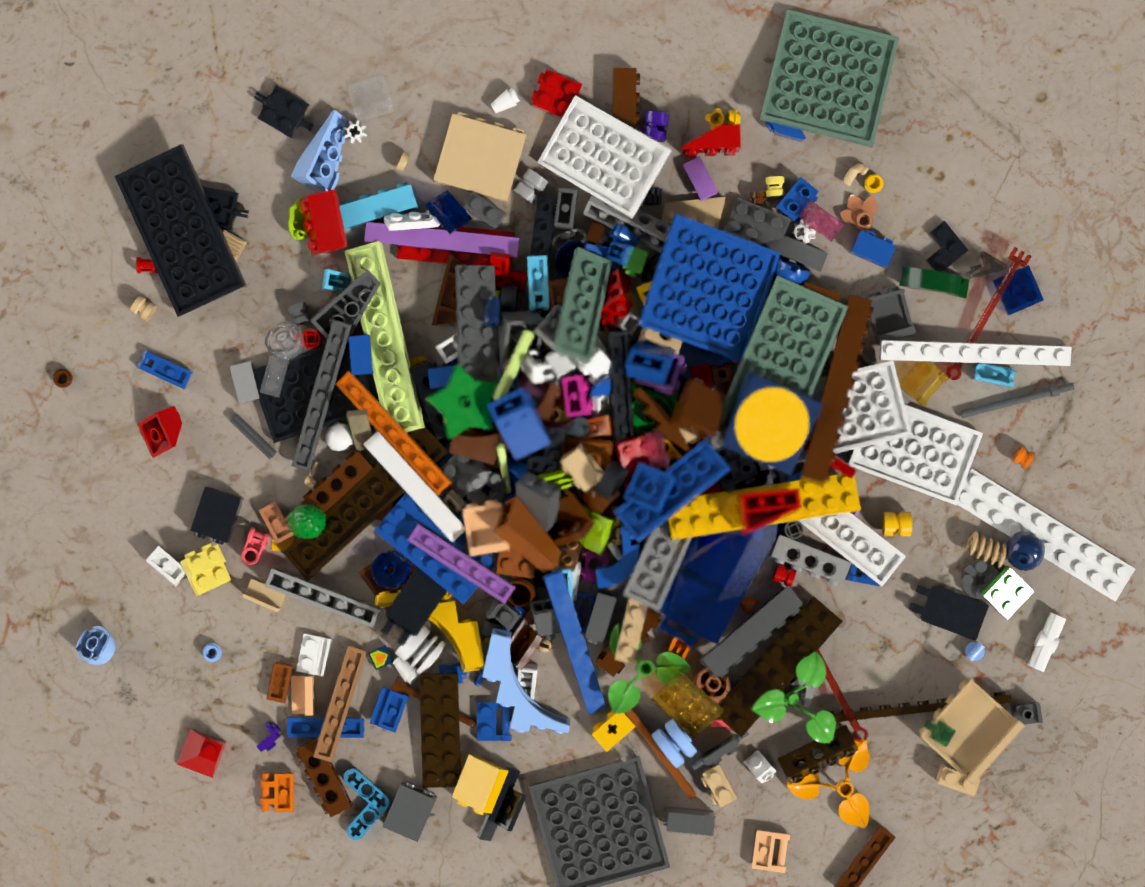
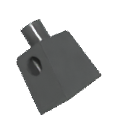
M551 599L529 602L538 635L544 636L548 640H553L555 634L561 633Z

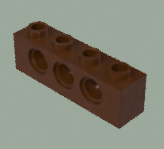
M352 451L345 458L347 462L342 466L338 464L332 469L331 472L333 474L328 479L326 477L321 479L317 483L319 487L314 492L309 490L303 496L305 500L301 503L303 505H315L326 513L364 478L374 466L360 451L356 453ZM350 465L356 468V474L353 477L346 473V469ZM336 478L342 482V486L338 490L332 486V482ZM321 491L326 492L328 495L326 502H321L318 499V494Z
M317 737L299 746L296 755L299 762H303L306 767L304 771L309 780L312 779L315 785L313 790L316 796L321 797L323 804H321L323 811L326 815L329 814L331 818L351 808L353 803L332 762L319 759L320 763L318 765H313L310 762V757L314 754L319 738ZM320 773H325L328 776L327 782L319 780L318 776ZM327 791H335L336 799H329Z

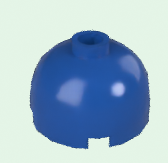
M780 256L773 279L775 280L779 276L802 286L809 277L810 269L801 263H794L789 261L788 258Z

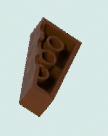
M650 607L647 608L641 644L649 637V634H647L651 628L655 629L661 622L659 619L661 614ZM609 641L595 659V664L614 678L626 665L624 662L614 660L615 655L610 649Z

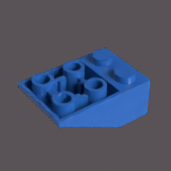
M521 388L488 404L493 419L515 460L551 444L529 390Z

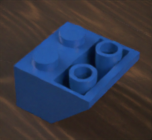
M638 341L632 347L626 363L627 376L664 385L676 350Z

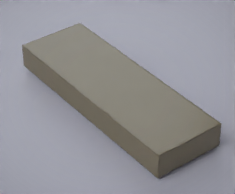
M367 410L347 411V418L356 451L368 450L364 443L373 436Z

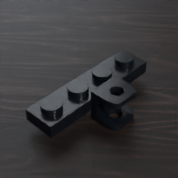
M565 423L547 424L546 433L551 444L533 452L530 457L526 455L521 458V461L527 464L526 470L528 472L536 473V476L559 470L567 432Z

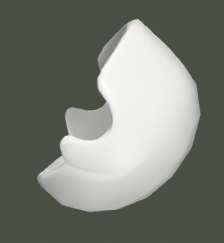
M334 423L328 427L325 433V442L330 449L345 452L354 446L355 443L349 424Z

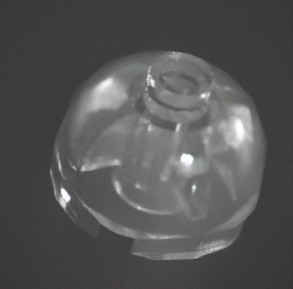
M286 321L277 324L278 328L274 331L271 329L265 337V345L269 352L277 359L291 360L302 352L305 341L304 335L294 322Z

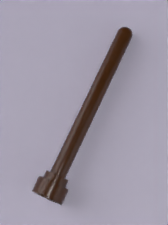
M397 676L391 690L397 693L398 691L401 693L405 692L420 700V691L406 685L407 682ZM459 712L461 722L470 727L476 725L475 720Z

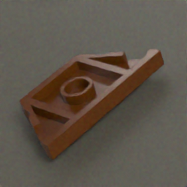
M451 253L448 257L432 321L433 326L457 321L455 266L466 265Z

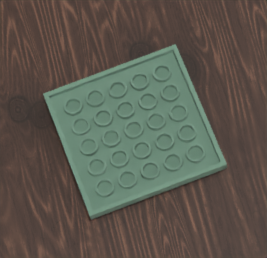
M787 9L760 120L872 148L899 37Z

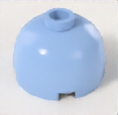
M94 626L89 632L85 631L82 633L76 644V650L79 654L78 657L90 665H102L108 662L114 655L116 643L108 630L102 626Z

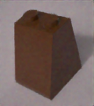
M694 378L693 380L686 381L669 424L701 439L714 438L717 433L726 395L722 394V390L717 387L711 386L709 388L705 386L704 382Z

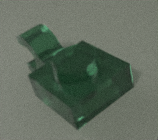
M926 720L923 727L932 732L930 738L944 747L948 746L956 730L941 721H938L936 725Z

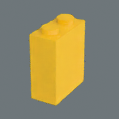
M469 754L452 798L458 800L457 803L461 806L472 807V811L477 814L492 813L508 770L478 755Z

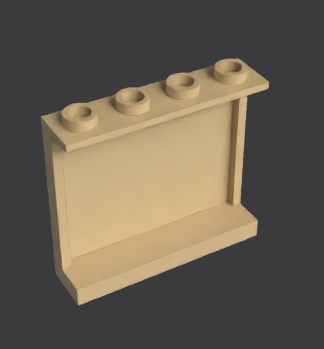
M458 112L457 115L452 114L434 176V182L470 193L475 192L478 195L508 203L527 135L523 134V130L513 128V130L505 129V125L500 123L491 125L487 124V120L482 118L470 119L468 118L469 115Z
M964 679L958 686L960 690L955 695L952 693L946 699V706L943 709L938 708L932 715L934 719L930 724L926 722L920 728L921 734L919 737L964 778L974 784L1025 725L1016 720L979 687L973 679L968 681Z

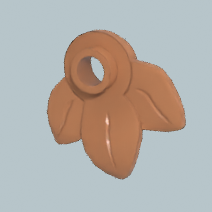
M850 195L847 201L848 210L840 212L842 220L849 225H855L859 230L869 229L873 224L872 216L877 212V202L874 196L868 197L863 202L859 197ZM860 218H866L867 223L861 224Z

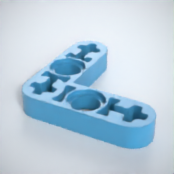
M352 767L344 773V781L368 802L367 806L347 829L348 836L353 840H358L364 836L390 805V798L360 770ZM355 772L357 774L356 779L359 781L361 778L364 779L358 788L355 786L357 785L355 780L349 781L348 778L350 776L348 773L353 774ZM369 784L372 787V793L364 794L362 786ZM375 791L379 792L376 795L379 799H386L384 802L385 806H378V800L375 797L373 800L369 799L374 795ZM366 811H371L374 814V819L370 822L366 821L363 817ZM362 822L364 825L359 830L361 834L356 833L353 835L352 827L356 828Z

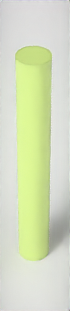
M500 443L497 445L501 475L505 484V493L510 494L512 487L504 444Z

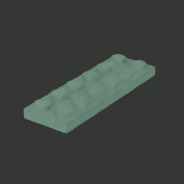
M579 247L575 249L554 341V351L586 364L591 361L612 261Z

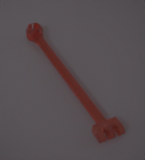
M1014 247L1008 259L1013 262L967 343L976 342L1019 265L1025 268L1031 259V255L1027 254L1025 259L1022 260L1025 252L1021 250L1016 257L1014 255L1017 253L1018 248ZM954 362L953 365L948 366L946 376L951 378V371L955 369L957 370V375L952 376L951 380H958L961 376V367L964 362Z
M790 615L787 617L790 623L793 619ZM818 650L817 653L825 664V678L854 730L853 738L856 742L862 743V738L857 737V732L862 731L864 733L863 739L865 741L868 738V732L859 725L820 650Z

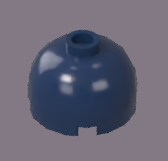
M1027 531L1018 532L1008 540L1007 559L1016 569L1023 571L1033 570L1042 562L1045 554V545L1041 538L1039 539L1035 536L1036 534Z

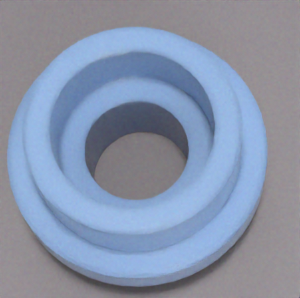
M209 643L203 648L202 654L205 660L215 662L220 659L222 649L216 643ZM210 649H214L216 651V654L214 656L210 655Z

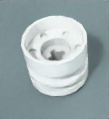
M425 625L417 637L410 635L404 646L401 645L395 652L403 661L412 656L414 658L410 666L412 668L417 662L422 664L416 671L419 674L434 663L446 644L444 641H441L436 647L433 643L437 640V635L429 641L427 636L430 630Z

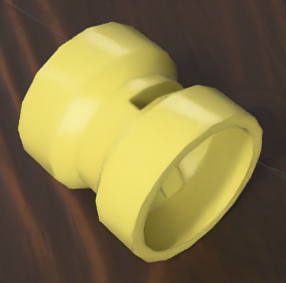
M783 176L765 177V184L768 188L766 190V197L785 196Z

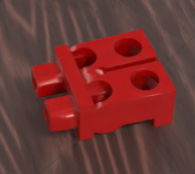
M620 269L610 273L600 316L601 322L607 327L614 324V318L617 316L621 318L629 315V308L634 306L628 286L631 283V279Z

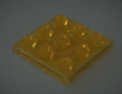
M679 672L651 699L693 737L697 736L724 711L717 702L713 701L682 672Z

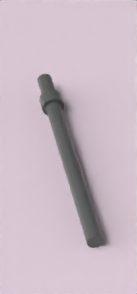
M1073 383L1060 386L1056 384L1049 386L1048 389L960 411L961 418L1048 396L1056 397L1060 393L1074 390Z

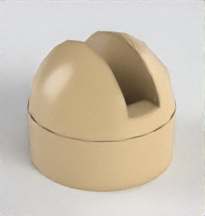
M542 637L541 643L549 645V647L539 646L537 649L542 653H546L551 649L552 642Z

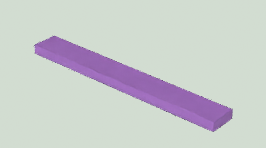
M366 222L364 238L365 242L380 241L383 244L491 255V252L510 254V257L516 258L518 257L519 238L429 228L389 231L385 224Z

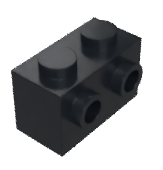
M741 456L726 463L730 471L716 481L721 492L727 491L730 493L738 490V486L742 484L748 486L756 482L755 479L759 473L751 458Z

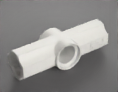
M1050 612L1043 630L1039 632L1035 640V649L1028 666L1044 672L1051 654L1055 652L1059 644V635L1065 624V618Z

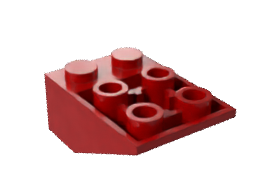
M740 124L720 125L684 145L681 154H686V157H696L698 153H705V156H716L717 153H724V156H734L741 148Z

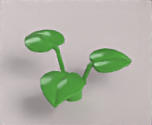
M619 624L614 626L610 635V649L614 655L622 625ZM640 637V641H639L638 650H639L640 647H641V642H642L641 637ZM672 652L659 654L656 658L657 666H653L650 661H641L640 658L636 657L635 661H637L635 670L638 675L629 684L625 680L615 681L608 690V699L613 713L622 714L637 705L640 700V690L632 685L638 679H641L642 676H650L657 669L656 676L659 681L664 684H674L691 669L689 664L682 657Z
M812 652L800 660L796 667V676L800 682L805 683L804 685L793 688L792 691L769 690L756 701L752 711L768 722H778L785 716V706L794 707L812 717L806 723L808 735L817 742L830 743L833 740L836 729L834 716L825 710L818 711L814 715L798 705L799 696L797 692L808 687V685L819 687L826 676L823 659L817 652Z

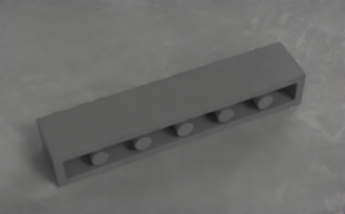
M789 586L782 588L698 661L712 678H717L718 676L722 678L729 672L728 668L732 664L736 666L743 660L742 656L746 652L749 654L758 647L756 644L761 639L763 641L768 639L775 627L777 629L782 627L789 615L791 617L796 615L801 610L799 607L803 604Z

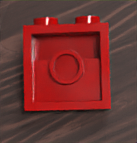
M546 69L545 73L541 72L537 82L540 84L538 91L534 90L530 101L533 102L534 108L563 118L575 95H579L582 84Z

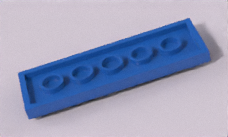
M705 439L664 471V473L674 476L676 480L660 514L630 501H626L614 513L639 543L730 471V468Z

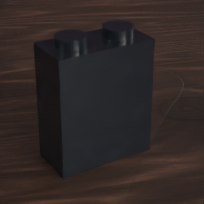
M208 486L204 487L190 531L195 532L194 536L203 539L206 536L213 538L212 542L223 545L224 542L228 543L244 499Z

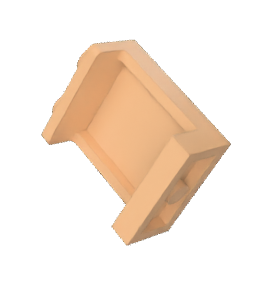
M497 500L485 502L486 506L478 507L477 503L466 505V509L462 510L470 556L509 550V544L494 533L502 510V503L497 504Z

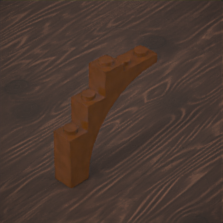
M557 379L549 381L545 393L535 405L545 430L547 424H555V418L551 417L554 415L556 405L553 403L555 398H559L561 392L559 380ZM499 429L488 431L464 430L452 438L449 453L494 465L495 460L499 459L497 445L502 443L505 449H509Z

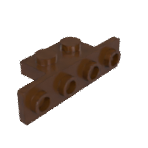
M530 607L511 634L512 665L520 670L528 664L530 657L540 646L543 639L535 632L536 627Z

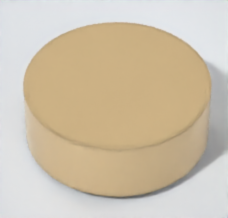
M403 152L396 167L397 170L404 171L410 154Z

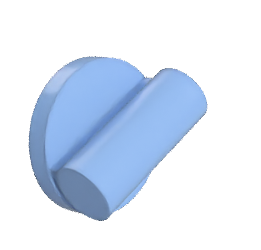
M980 642L969 643L965 648L966 657L971 661L982 659L985 647Z

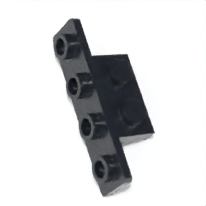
M506 768L508 774L493 811L486 814L477 838L491 841L497 826L512 832L527 797L513 789L520 774L519 770Z

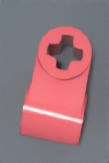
M254 527L251 528L241 556L244 563L254 565L260 561L269 541L270 533L265 534L255 530ZM249 551H254L256 554V559L252 562L247 559Z

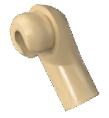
M858 163L851 167L842 182L850 186L858 173L862 176L869 170L868 166H865L864 163Z

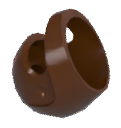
M596 483L584 492L583 498L590 510L602 515L619 500L622 492L619 490L611 500H608L596 493L598 484Z
M514 576L508 581V583L515 587L508 598L511 604L523 607L528 605L529 602L534 601L537 597V586L533 578Z

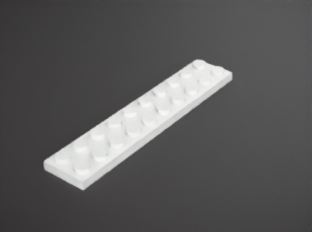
M970 468L957 502L958 506L1010 538L1014 534L1023 531L1036 534L1035 536L1039 539L1041 538L1045 545L1044 559L1116 602L1134 573L1135 568Z

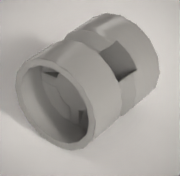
M528 168L523 175V182L519 181L513 191L533 205L537 197H539L538 192L543 191L549 182Z

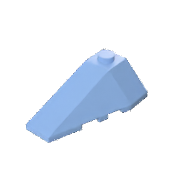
M336 110L331 112L299 158L291 175L293 179L303 186L320 193L335 189L340 173H337L339 162H342L343 156L340 155L341 147L345 143L344 136L346 135V130L343 128L347 127L348 119Z

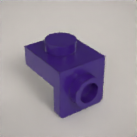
M268 721L264 725L271 735L256 746L260 752L265 749L269 751L277 745L275 741L281 736L279 733L281 730L276 723Z

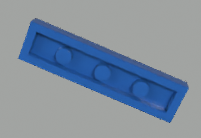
M288 717L287 737H319L325 717ZM346 718L340 738H364V718Z

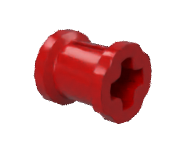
M137 257L136 271L138 274L142 272L158 273L152 259Z

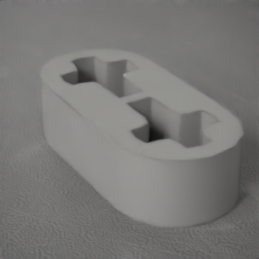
M580 228L558 234L552 239V247L558 251L560 247L555 246L557 239L561 238L562 241L568 239L570 241V238L575 237L577 232L580 235H584L582 243L585 244L587 234Z

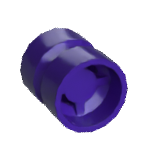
M645 111L644 123L646 126L642 128V134L656 142H665L667 131L664 128L668 126L669 114Z

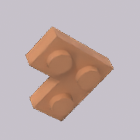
M277 501L259 510L276 544L293 536L287 517L285 518Z

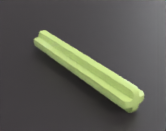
M523 331L493 396L495 401L507 396L534 337V333L531 331Z

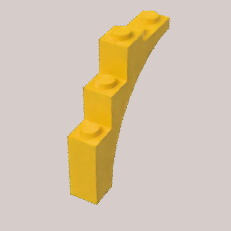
M401 590L390 594V591L379 593L375 598V607H390ZM449 599L441 600L428 620L434 623L452 643L459 657L463 672L482 670L485 665L478 622L465 619L458 623L455 601L449 602Z

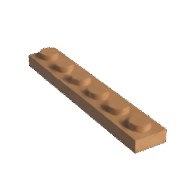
M347 646L313 754L315 758L328 762L333 761L367 651Z

